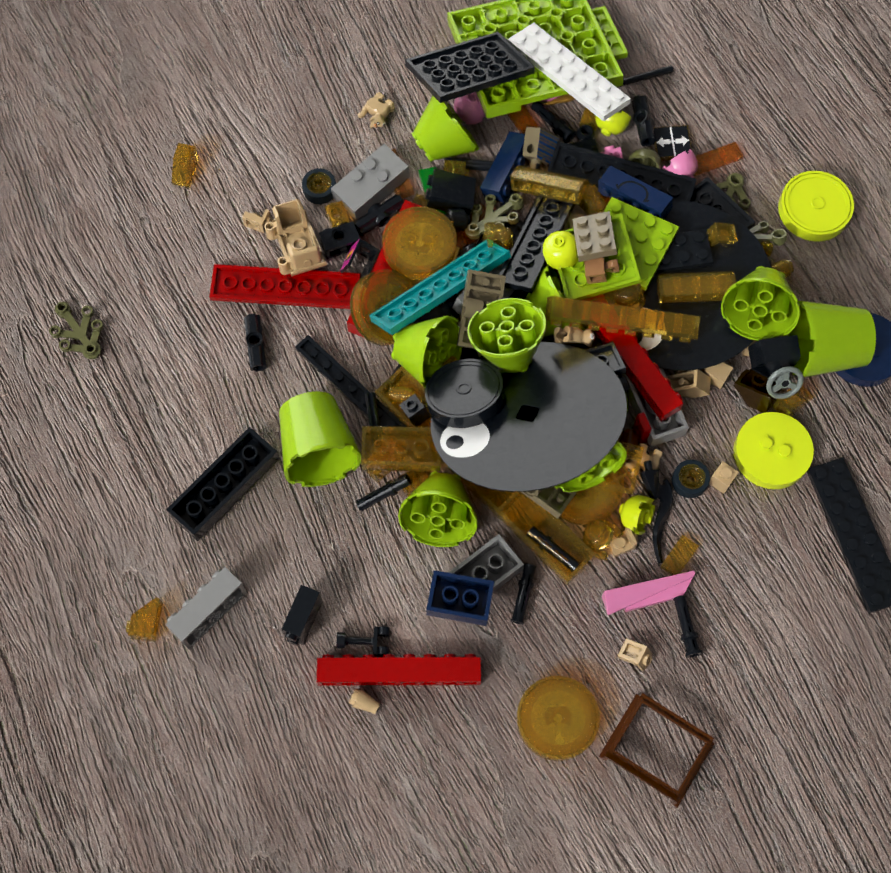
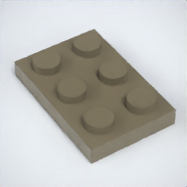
M610 211L572 219L579 262L617 255Z

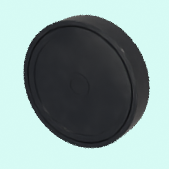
M461 359L448 363L434 372L426 384L425 398L429 412L436 421L448 427L468 428L480 425L497 414L505 400V389L500 372L492 364L478 359Z

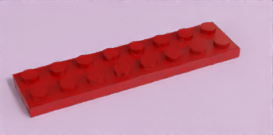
M214 264L209 298L211 301L353 309L359 297L361 275L360 273L311 270L291 276V274L282 275L279 268Z

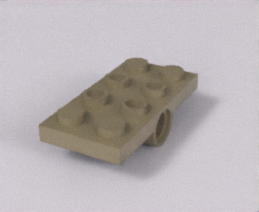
M467 270L457 346L475 349L468 338V324L477 311L481 312L487 307L486 304L503 299L506 276Z
M550 487L541 490L524 491L522 493L558 519L578 491L563 492L562 488Z

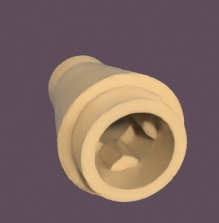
M357 688L348 702L353 708L373 714L376 713L380 705L379 702L374 700L364 690Z

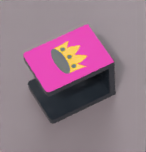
M359 239L351 246L339 272L343 273L351 265L356 253L362 255L368 261L360 277L361 284L369 277L380 250ZM361 247L368 249L370 252L362 250Z

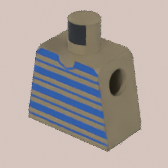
M526 127L523 157L531 160L530 171L539 172L541 164H550L557 142H559V137L542 128Z

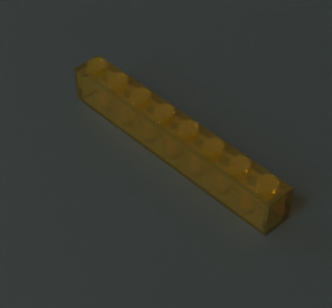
M557 296L547 297L545 318L546 321H551V325L562 326V323H568L571 328H581V325L588 326V330L599 331V328H605L606 332L618 333V330L625 331V335L636 336V333H643V337L654 338L657 335L661 336L662 340L672 341L673 338H679V342L690 343L691 340L698 339L700 316Z

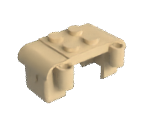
M294 199L273 206L272 210L275 219L267 222L264 228L269 240H278L283 253V257H280L277 261L280 273L282 275L291 274V276H295L326 266L327 262L324 260L321 248L301 201Z

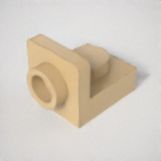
M268 209L265 210L262 217L256 213L246 211L242 216L245 227L261 233L265 232L264 225L272 220L270 210Z
M625 528L623 532L606 538V542L613 557H617L634 550L637 546L638 537L631 529Z
M626 638L618 657L645 671L646 667L651 664L652 652L647 646Z

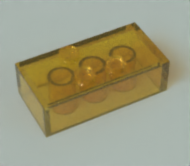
M362 426V470L440 472L441 457L434 446L431 427Z

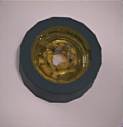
M317 168L310 170L302 180L305 198L313 204L321 205L328 203L333 199L331 188L336 184L334 175L326 169Z
M694 459L681 462L675 468L672 475V486L675 491L686 498H696L702 495L710 482V472L707 467ZM689 476H692L694 478V482L687 478Z

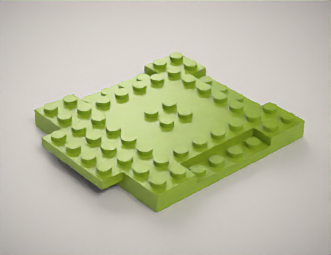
M499 0L447 13L448 25L456 44L495 32H499L508 41L510 37L535 23L614 86H623L624 75L616 60L628 58V51L605 6L591 9L587 0ZM536 67L534 74L477 92L487 119L521 111V105L569 94Z

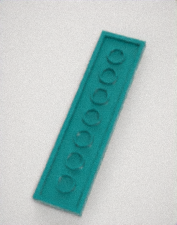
M486 239L370 314L371 322L391 335L398 333L402 328L413 323L416 319L430 312L431 309L465 288L467 270L489 273L492 269L511 258L510 251Z

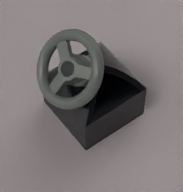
M797 335L761 339L748 347L751 368L768 378L766 389L771 397L786 399L800 390L804 377L802 372L794 367L801 358ZM790 372L797 375V384L791 382ZM781 388H791L786 393H776Z

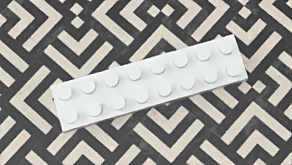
M532 23L508 39V42L532 65L603 122L630 104V97L537 24Z

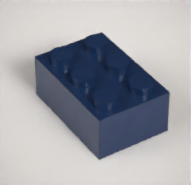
M434 570L426 615L487 626L494 581Z

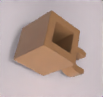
M602 257L584 261L585 277L588 284L607 282L606 272H620L618 259L605 262V258Z

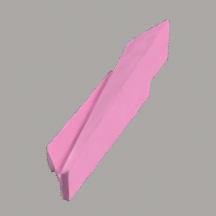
M695 571L606 590L602 595L607 615L622 609L628 612L683 596L695 575Z

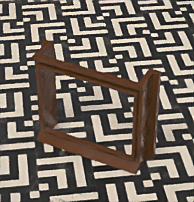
M642 693L640 696L638 694L635 695L599 757L604 761L609 759L671 800L670 803L678 807L712 749L714 738ZM642 703L704 742L703 747L678 790L615 751Z

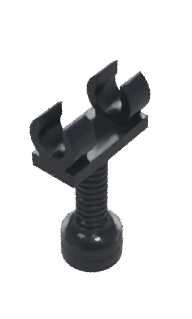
M374 626L373 637H348L345 632H337L336 648H345L348 644L372 645L373 655L383 657V655L389 654V647H377L378 636L389 637L390 627Z

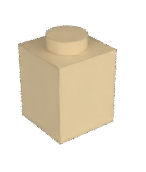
M723 362L701 369V371L711 377L710 384L721 389L733 367Z
M722 461L710 478L709 484L724 494L739 472Z

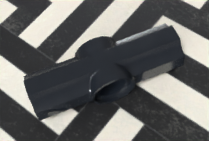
M638 95L633 97L634 99L631 101L634 111L633 121L637 126L640 144L650 147L656 141L655 121L651 117L647 97L645 95Z
M396 194L382 204H374L365 215L355 220L354 224L358 234L363 236L377 226H385L391 217L399 213L404 203L400 195Z
M248 314L244 317L250 370L256 372L263 371L267 368L261 317L256 314ZM253 341H259L256 345L251 344Z

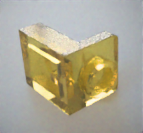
M715 222L707 229L710 247H714L717 243L734 244L738 241L734 224Z

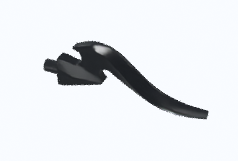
M645 461V471L640 472V476L650 498L654 500L659 498L660 500L652 536L654 553L659 564L663 563L661 539L666 520L672 509L673 491L667 479L663 480L662 485L659 483V470H653L652 461Z

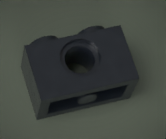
M353 221L342 223L334 228H326L319 232L320 242L327 259L348 253L351 246L360 239Z

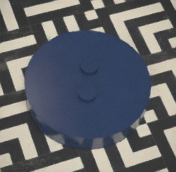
M871 313L876 330V346L871 362L864 367L836 372L845 381L858 386H877L891 378V322L874 313Z

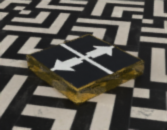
M688 125L654 127L656 136L654 147L662 161H669L684 151L688 154V151L692 150Z

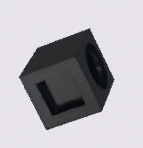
M415 394L399 404L415 428L431 417Z

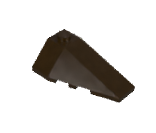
M752 368L744 370L734 383V387L748 407L766 413L776 399L767 392L766 384L768 378L755 372Z

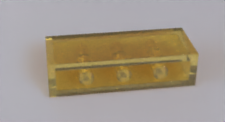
M518 165L510 176L511 189L514 191L578 205L590 186L587 179Z
M734 271L657 274L658 303L722 301L725 292L736 283Z

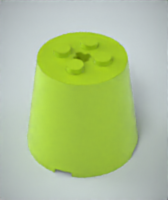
M798 301L800 305L799 321L788 336L797 335L801 358L794 367L802 372L803 377L864 367L871 362L876 346V330L873 317L867 309Z
M320 391L307 392L292 397L281 406L279 419L283 469L285 478L289 483L293 485L301 483L302 487L323 486L347 477V472L351 469L355 471L362 461L361 453L334 396Z

